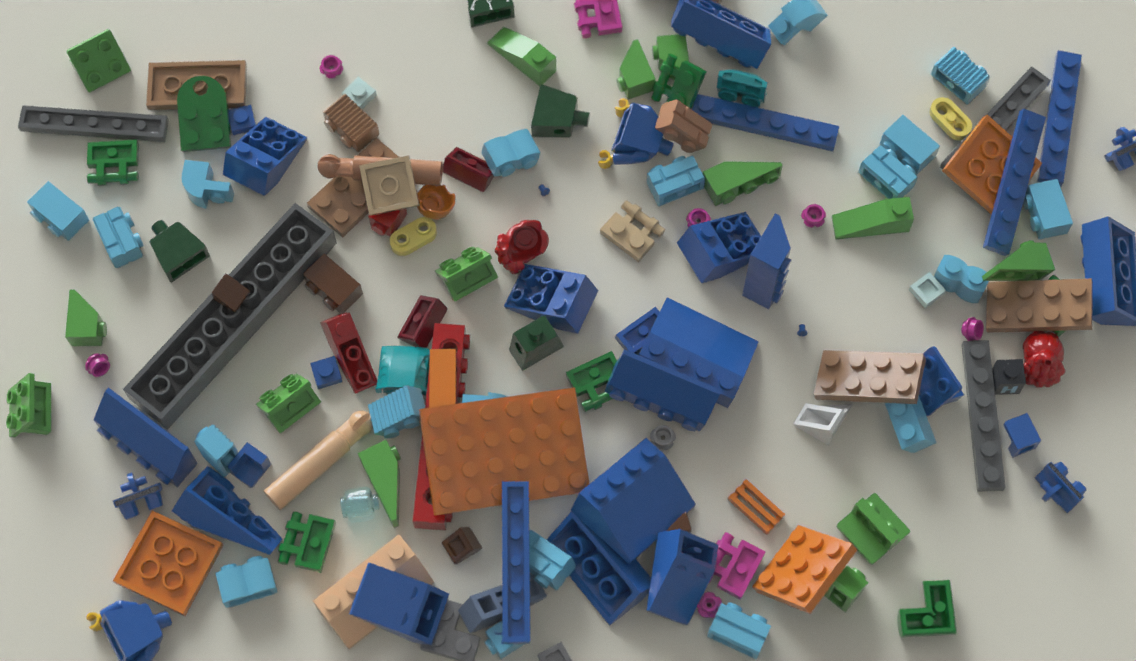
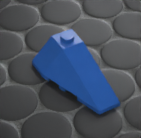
M207 466L184 490L173 507L172 512L193 527L271 555L282 541L281 536L263 517L256 516L249 509L251 504L245 498L240 499L233 492L235 487L229 480Z

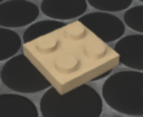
M409 155L359 165L370 216L420 206Z

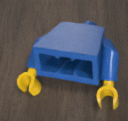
M621 98L619 106L622 108L615 107L616 115L622 117L611 149L614 153L610 155L607 150L600 151L599 156L608 159L598 161L599 166L607 169L612 163L615 165L644 163L652 159L657 152L668 156L672 151L674 143L664 139L663 133L655 128L659 117L653 108L636 103L629 105L627 99Z
M118 600L100 611V614L91 612L86 616L88 621L97 619L96 623L89 626V628L93 631L104 630L119 661H152L160 650V643L163 638L161 630L172 625L167 611L153 615L149 605L146 603L138 604Z

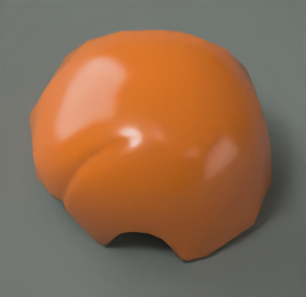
M424 185L417 193L420 205L417 206V209L426 218L432 220L445 218L455 206V193H449L445 185Z

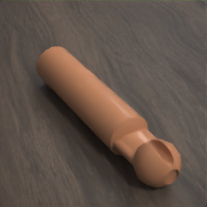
M327 154L319 159L318 171L323 177L329 179L336 176H344L362 181L359 165L393 158L370 156L338 158L336 155ZM410 159L415 184L441 186L443 175L442 161Z

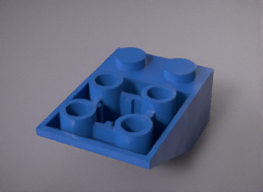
M265 117L225 152L223 175L265 196L279 183L306 142L307 137L275 120Z
M742 212L691 225L678 240L677 244L702 284L720 279L748 265L750 255L760 240L761 235L748 214Z
M524 264V269L521 270L504 307L533 320L545 316L553 328L578 334L599 290L584 274Z
M682 529L658 532L646 611L683 625H688L715 572L719 545Z
M368 563L349 614L413 643L431 645L449 593L422 581Z

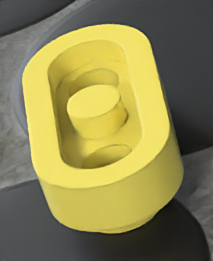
M940 97L932 102L929 111L930 116L950 138L960 141L971 132V120L952 100ZM938 111H944L945 114L941 115ZM954 128H960L962 131H956Z
M421 217L395 231L390 237L392 251L396 255L406 256L432 242L437 235L435 222L432 219ZM422 226L428 227L425 231L420 230ZM401 238L406 239L404 243L398 242V240Z

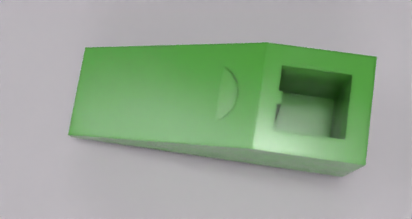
M725 161L703 171L702 174L705 179L704 188L715 206L722 203L728 204L743 193L750 194L754 192L760 185L765 183L771 184L777 181L781 176L783 165L781 162Z

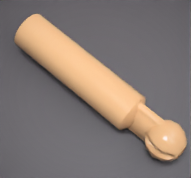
M363 410L354 412L336 431L333 430L269 485L263 491L269 500L279 510H282L350 451V447L373 429L369 412Z

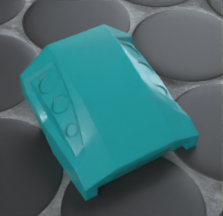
M735 69L720 70L716 88L719 91L718 96L723 100L734 102L738 96H741L743 104L759 107L761 102H765L768 82L755 74Z
M382 346L376 393H382L383 390L384 393L391 394L395 390L403 388V386L420 388L422 390L421 394L426 396L430 367V349L412 346Z

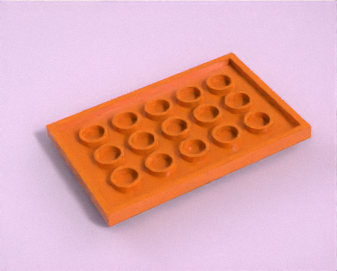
M575 387L419 409L434 515L502 505V482L529 481V501L577 494L589 485Z

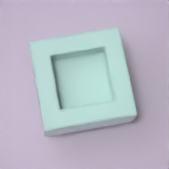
M359 77L342 92V96L347 94L361 109L377 95L376 90Z
M930 272L909 288V291L924 308H927L946 292Z

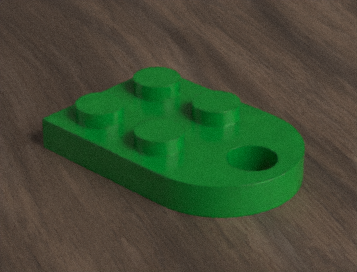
M195 76L188 79L181 86L177 95L181 151L231 148L228 98L225 89L218 81L208 76ZM201 82L208 85L207 92L203 95L196 94V85Z

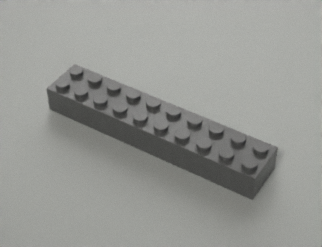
M294 203L229 274L250 291L238 310L234 312L214 300L211 293L123 388L129 400L168 430L304 280L303 273L324 253L327 255L337 244L334 231Z

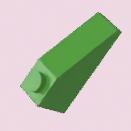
M506 27L499 30L487 42L490 47L538 86L540 84L543 85L557 71L555 55L540 43Z
M910 197L884 199L834 214L831 217L835 240L910 232L914 221Z
M1033 240L1020 244L1019 249L985 273L982 279L983 281H1034L1043 279L1056 269L1047 244L1035 243Z
M384 440L359 452L358 456L393 527L396 528L399 526L400 468L397 461L401 460V457L395 445L390 447L387 440Z

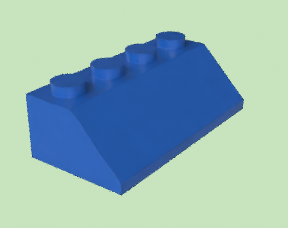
M679 0L671 19V27L674 28L673 30L681 36L689 35L695 38L698 44L704 47L709 45L717 49L716 51L720 55L727 58L731 56L737 59L746 68H751L752 66L758 69L771 46L769 28L712 0Z
M776 213L750 255L742 296L767 309H770L773 302L777 304L784 293L783 288L787 281L785 279L789 273L788 268L792 261L789 259L791 247L780 215Z
M1109 216L1082 224L1081 243L1084 255L1082 264L1085 271V279L1092 278L1093 282L1092 320L1100 325L1136 326L1135 232Z
M624 349L613 368L604 392L609 393V396L614 400H625L634 404L633 406L638 410L654 412L662 420L678 422L688 431L695 432L697 430L700 432L706 425L722 390Z
M109 387L106 389L93 419L99 427L96 431L108 441L110 438L117 441L118 444L116 446L126 455L132 453L138 457L136 462L144 469L149 470L151 467L157 472L155 476L164 484L168 485L171 482L178 488L198 464L189 448Z
M572 511L546 539L572 557L576 566L569 575L570 578L609 625L621 618L649 594L651 576L636 559L628 564Z

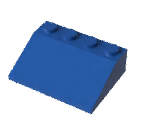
M667 297L639 355L722 390L716 403L728 408L735 398L759 341Z
M645 438L579 492L571 511L630 564L657 541L658 532L666 531L684 512L688 513L691 511L696 503L666 455Z

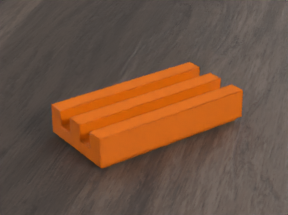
M747 479L728 497V500L766 535L785 516L784 512ZM746 489L748 492H750V493H751L758 501H760L769 511H771V512L776 516V518H774L771 514H769L761 505H759V504H758L750 495H748L744 490ZM740 495V496H741L746 502H748L757 512H759L767 521H769L770 524L767 526L758 516H756L748 507H746L737 497Z

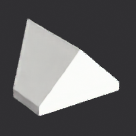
M806 403L793 424L800 430L829 445L853 404L819 406Z

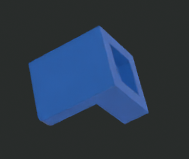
M1028 413L1005 421L1004 427L1012 441L1008 448L1012 458L1036 449L1042 441Z
M247 442L230 462L228 469L234 477L248 487L253 488L271 466V462L268 456Z

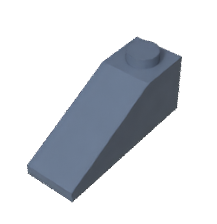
M533 574L530 575V606L547 597L543 587L534 580L535 576ZM502 585L470 596L458 609L469 633L487 628L503 620Z

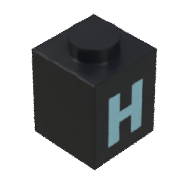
M1023 359L996 360L992 368L995 395L1020 394L1026 384Z

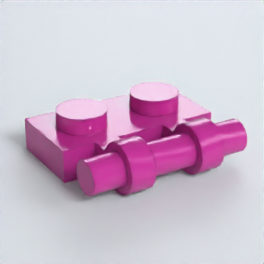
M575 0L574 8L579 17L577 25L578 30L581 31L582 38H590L592 36L591 29L596 27L599 36L622 32L617 0ZM594 9L595 17H588L587 11Z
M725 532L722 539L716 542L719 546L713 576L721 578L717 588L741 600L766 551L743 539L736 548L730 545L734 536ZM725 555L732 557L727 568L720 566Z

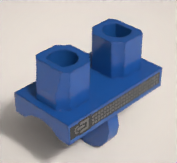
M1125 127L1118 128L1116 130V138L1112 139V143L1114 146L1120 144L1122 147L1104 155L1107 162L1113 160L1119 171L1134 165L1129 152L1134 150L1136 155V140L1133 141V137L1136 136L1134 129L1128 131Z
M1050 462L1035 477L1046 492L1041 499L1047 502L1052 498L1057 505H1060L1068 513L1084 498L1083 494L1086 492V487L1078 481L1071 483L1065 477L1069 472L1062 462L1056 464Z
M133 473L127 474L129 482L120 485L122 492L132 489L133 493L113 500L115 508L119 507L124 518L129 519L140 514L135 500L144 497L149 511L163 506L160 493L163 488L161 483H157L140 490L139 486L148 483L146 477L143 476L136 479Z

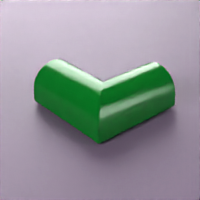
M950 580L923 581L925 608L898 610L897 623L900 637L956 635Z

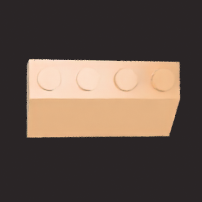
M397 535L313 600L317 610L348 649L352 648L377 628V626L349 614L368 563L381 566L430 585L434 583L416 554L400 535Z

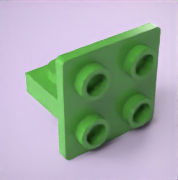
M110 29L66 51L73 68L78 73L88 92H92L131 71Z
M469 247L461 252L462 256L455 260H445L439 265L440 268L435 270V273L442 279L454 302L498 278L490 261L492 259L490 253L479 247Z
M28 373L11 387L7 393L6 401L9 404V414L6 420V427L9 429V437L15 438L21 432L48 435L51 432V383L35 381V374Z
M297 373L284 377L280 381L281 385L273 391L268 390L263 393L259 398L260 401L256 403V406L264 412L279 433H282L321 403V400L311 388L312 384L309 380Z
M873 493L866 500L864 498L860 499L854 505L852 512L836 526L871 565L910 533V529L876 493Z

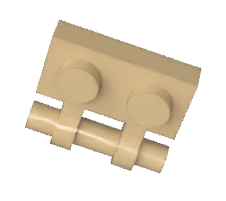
M626 200L621 205V209L627 212L626 216L622 217L615 212L602 226L600 234L639 263L654 246L655 241L649 236L655 233L661 237L666 229L659 225L657 219L654 217L650 218L643 213L642 208L637 204L633 205ZM635 219L645 226L642 230L632 224Z

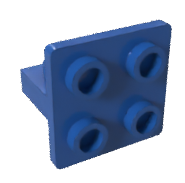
M935 346L930 347L923 353L926 361L919 398L926 416L932 415L942 405L958 401L964 396L961 391L962 385Z

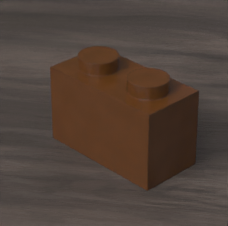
M325 253L303 273L306 289L314 296L316 294L320 295L323 298V303L331 311L336 309L340 314L345 313L363 295L361 284Z

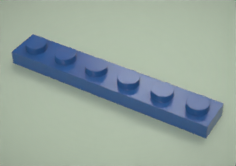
M1060 50L1056 53L1040 157L1042 164L1038 170L1037 182L1058 179L1060 187L1064 183L1082 58L1081 54Z
M697 94L692 108L694 112L714 125L832 152L834 151L839 130L837 125Z
M1022 109L1018 115L983 248L1003 256L1010 254L1046 120L1045 116L1027 109Z
M529 481L502 482L503 644H530Z

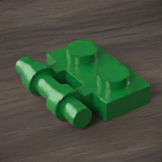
M668 54L666 61H663L660 67L661 74L659 79L655 81L652 87L654 91L651 99L660 102L664 94L668 96L666 103L677 99L692 109L707 71L688 61H683L681 66L678 67L675 65L677 56ZM670 75L676 77L672 87L667 85Z
M138 141L88 142L87 166L89 169L97 168L96 173L87 174L88 184L97 183L100 186L107 185L110 182L129 184V181H138V171L128 172V167L138 166ZM119 167V172L106 173V168Z
M612 351L566 372V377L571 387H575L576 396L579 397L587 393L589 397L588 400L581 402L584 412L593 408L597 410L602 407V404L613 399L609 396V393L597 394L595 390L609 381L617 362Z
M293 511L291 519L286 523L285 530L287 532L284 542L280 543L278 552L280 555L278 563L288 565L290 556H297L294 564L296 567L322 573L336 521L309 514L307 524L300 523L303 514ZM297 533L303 534L300 547L294 545Z

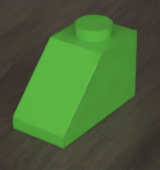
M679 34L657 36L656 46H652L653 60H657L659 70L662 62L666 61L668 54L677 56L675 65L678 67L681 66L683 61L689 62L686 36ZM670 75V78L675 81L676 77Z
M638 39L633 40L619 68V78L616 79L620 92H625L628 100L654 91L652 87L656 81Z
M70 289L65 338L71 346H102V338L106 337L107 334L106 322H103L98 312L75 289Z
M847 565L824 596L846 613L865 590L869 582L865 580L866 577L857 568L851 569Z

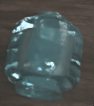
M367 486L348 489L345 491L344 497H340L343 518H348L351 523L373 520L375 510L380 509L378 494L372 495L371 489Z

